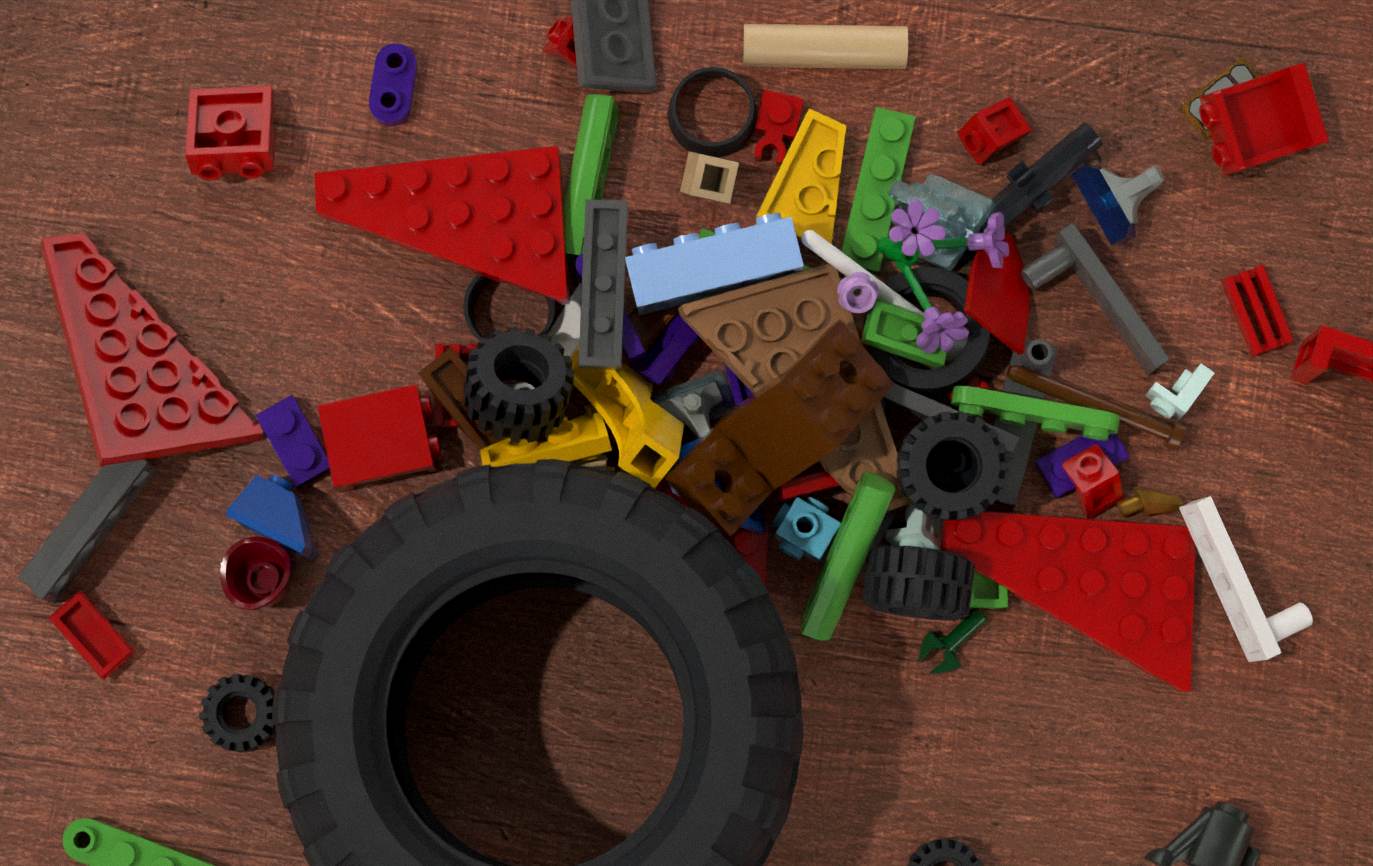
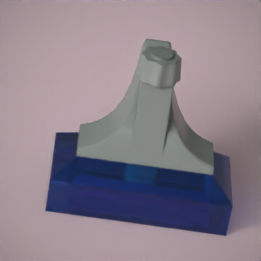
M1084 165L1071 173L1111 245H1123L1136 237L1135 224L1138 223L1137 212L1139 204L1164 181L1163 174L1156 165L1145 169L1143 174L1135 178L1120 177L1107 168L1100 169L1089 165Z

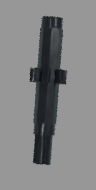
M1083 122L1029 168L1021 161L1007 173L1008 176L1006 178L1011 183L957 229L958 233L951 239L968 238L969 234L984 233L988 226V219L994 213L1001 212L1003 214L1004 227L1006 228L1031 206L1037 213L1053 201L1054 197L1049 191L1103 145L1098 134L1087 123ZM968 247L938 249L928 257V261L935 268L950 270L971 251Z

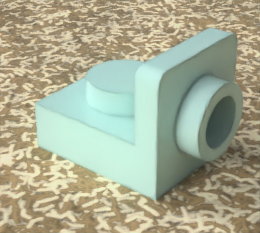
M1201 363L1193 373L1187 369L1183 371L1171 388L1177 395H1174L1155 382L1145 396L1151 400L1150 406L1157 413L1168 419L1173 416L1179 420L1191 407L1214 375V372Z
M910 504L905 512L907 527L886 530L885 539L893 546H912L941 550L944 519L927 516L926 513L917 510Z

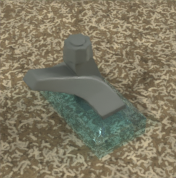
M721 369L650 397V400L684 423L683 430L690 428L697 439L704 437L711 430V419L724 415L735 407Z

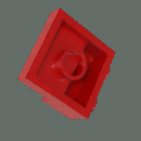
M272 85L190 89L185 156L191 175H198L203 180L214 181L219 179L224 173H239L245 178L255 179L261 177L265 171H274L275 135L273 131L274 92Z

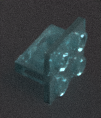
M934 174L928 175L923 184L914 182L912 186L896 179L887 192L897 206L906 213L908 205L912 200L922 202L923 213L929 208H935L939 212L940 218L933 224L934 226L945 228L944 239L968 238L969 234L977 233L995 206L990 198ZM967 247L936 249L929 256L920 254L919 258L947 271H951Z

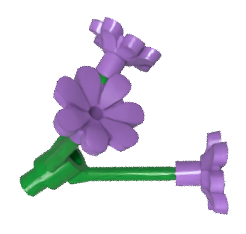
M912 200L909 203L907 213L902 209H896L892 213L891 220L897 227L890 229V238L882 237L878 241L877 249L880 253L885 254L889 260L895 261V265L904 274L924 309L923 317L925 321L921 324L923 332L916 338L918 348L923 349L924 353L931 354L935 352L939 345L943 352H947L955 345L953 338L956 340L965 339L969 335V331L964 326L968 319L962 312H957L953 315L951 312L941 314L937 307H933L911 270V265L918 260L920 254L929 256L936 249L968 247L970 251L985 250L990 256L992 267L1003 268V257L1009 256V246L1006 242L1002 241L1005 238L1004 216L1001 212L991 214L984 233L969 234L968 238L944 239L945 228L934 226L933 224L940 218L939 212L935 208H929L923 213V204L919 200Z

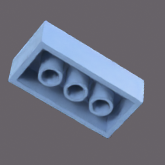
M772 213L756 218L757 224L754 226L740 229L739 223H732L715 228L714 236L699 239L698 233H691L674 238L673 246L658 249L656 243H651L633 248V255L625 257L639 315L680 306L802 271L804 265L792 217L782 219L780 213Z

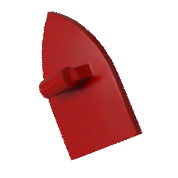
M1008 233L1002 239L1009 246V256L1003 257V268L992 267L990 256L985 250L977 251L971 265L964 312L1020 355L1024 353L1030 304L1029 288L1020 273V270L1024 268L1020 253L1011 234Z

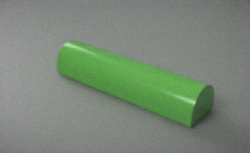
M592 94L585 97L564 200L567 262L576 263L578 256L583 253L586 199L602 200L620 113L612 96Z
M865 470V473H862L802 612L801 631L803 635L817 640H830L896 491L895 486L879 475Z

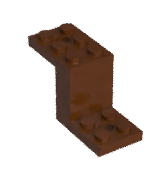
M840 319L831 325L788 370L728 411L664 478L690 508L705 516L727 540L773 490L836 450L893 387L894 382ZM839 370L845 375L847 382L841 378ZM715 477L723 484L724 492L715 485Z

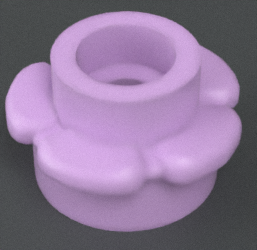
M855 272L851 277H844L839 282L837 287V293L840 294L838 301L848 311L864 313L875 304L879 294L878 285L875 281L870 280L868 274ZM855 289L861 290L859 295H855L853 292Z

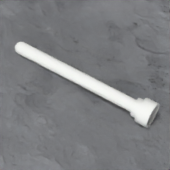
M807 230L802 234L801 240L806 247L848 278L855 272L868 274L870 280L875 281L878 285L879 294L876 298L877 300L923 316L922 311L815 231ZM968 336L963 340L953 338L955 345L947 351L945 359L947 362H951L959 356L967 343Z

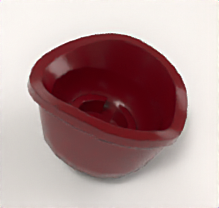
M260 536L244 538L233 544L223 557L220 568L222 589L228 600L240 609L256 610L262 607L273 606L287 595L292 584V562L290 556L281 545L271 539Z

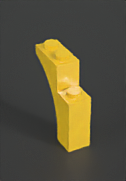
M578 345L570 355L572 361L571 370H574L573 385L592 403L611 429L619 449L618 466L630 475L650 483V486L655 489L679 458L684 423L650 400L653 383L622 361L621 370L579 368Z

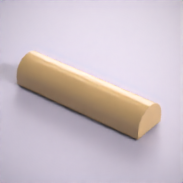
M744 24L743 67L906 69L907 26Z

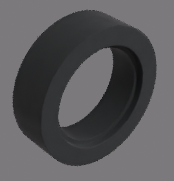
M914 268L911 270L926 296L940 297L951 302L968 319L969 336L963 351L955 360L943 367L922 370L904 364L892 353L866 345V350L878 365L884 369L894 384L927 398L944 396L952 393L955 386H965L980 371L989 351L990 332L964 312L968 281L965 278L942 268ZM902 272L884 283L907 301L916 298ZM866 311V314H865L864 327H865V323H866L868 311Z

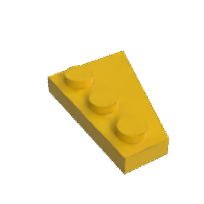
M809 108L756 218L772 213H780L782 219L792 217L797 240L802 242V234L807 230H813L832 244L846 125Z
M591 403L584 406L586 411L584 415L572 420H568L567 416L564 415L561 425L558 428L553 427L552 434L547 437L538 434L537 441L529 443L526 438H521L519 443H510V438H507L481 449L480 455L483 466L490 464L491 467H499L510 464L536 463L537 460L541 459L565 461L577 459L593 460L601 456L602 453L611 451L612 448L603 417Z

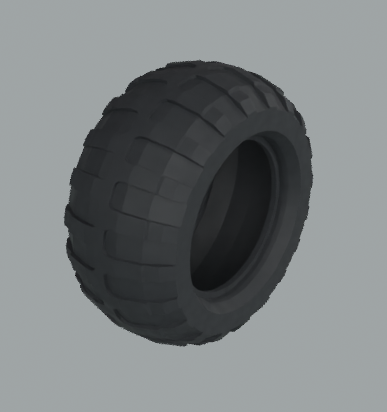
M541 459L537 460L536 463L510 464L499 467H491L489 464L458 472L457 476L453 479L436 484L418 494L412 492L397 500L385 509V514L369 526L351 544L346 543L327 565L325 577L314 591L304 611H299L291 627L287 640L289 650L283 666L279 690H275L272 707V725L276 727V751L279 764V772L276 773L278 790L284 808H287L291 815L295 831L305 850L303 855L309 866H516L489 858L472 849L456 838L432 813L419 791L409 764L405 722L409 695L417 671L435 641L462 615L492 598L509 592L531 588H560L582 592L600 598L631 616L648 632L665 655L674 673L683 706V739L679 760L672 780L654 811L634 833L608 852L592 860L571 866H763L787 820L798 778L804 738L801 692L797 675L798 669L791 642L785 633L780 616L771 602L769 592L752 566L745 562L738 551L718 532V528L705 516L693 508H687L673 497L650 486V483L619 471L611 473L598 468L574 465L572 461Z

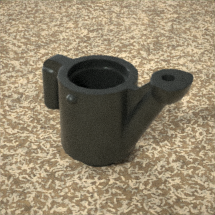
M1217 801L1214 809L1203 806L1199 816L1164 848L1151 850L1144 859L1158 866H1171L1179 861L1189 866H1256L1261 852L1249 846L1256 830L1247 824L1250 815L1232 805Z

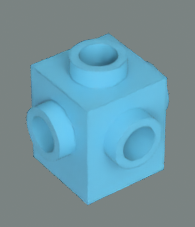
M797 497L792 506L787 503L783 504L772 525L778 528L774 538L781 542L778 546L781 551L797 560H800L802 555L818 564L841 523L827 515L830 509L818 500L808 497L806 501H803ZM806 524L810 527L811 531L809 533H801L797 529V525Z

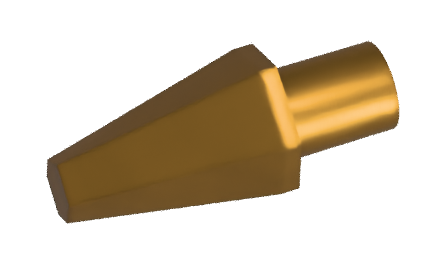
M1140 487L1133 488V496L1117 502V507L1122 517L1139 511L1145 516L1180 511L1179 507L1184 505L1178 495Z

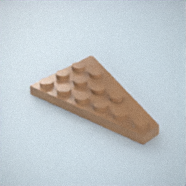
M830 264L683 304L678 308L680 317L753 394L788 370L831 325L840 319L861 343L851 311L844 309L838 301L840 294L837 293V287L840 278L837 269ZM839 370L841 378L847 382L845 375ZM879 401L840 446L819 460L818 463L851 497L862 473H865L866 470L885 478L896 488L886 512L912 504L909 498L904 496L900 480L897 479L898 462L896 460L898 454L881 402Z

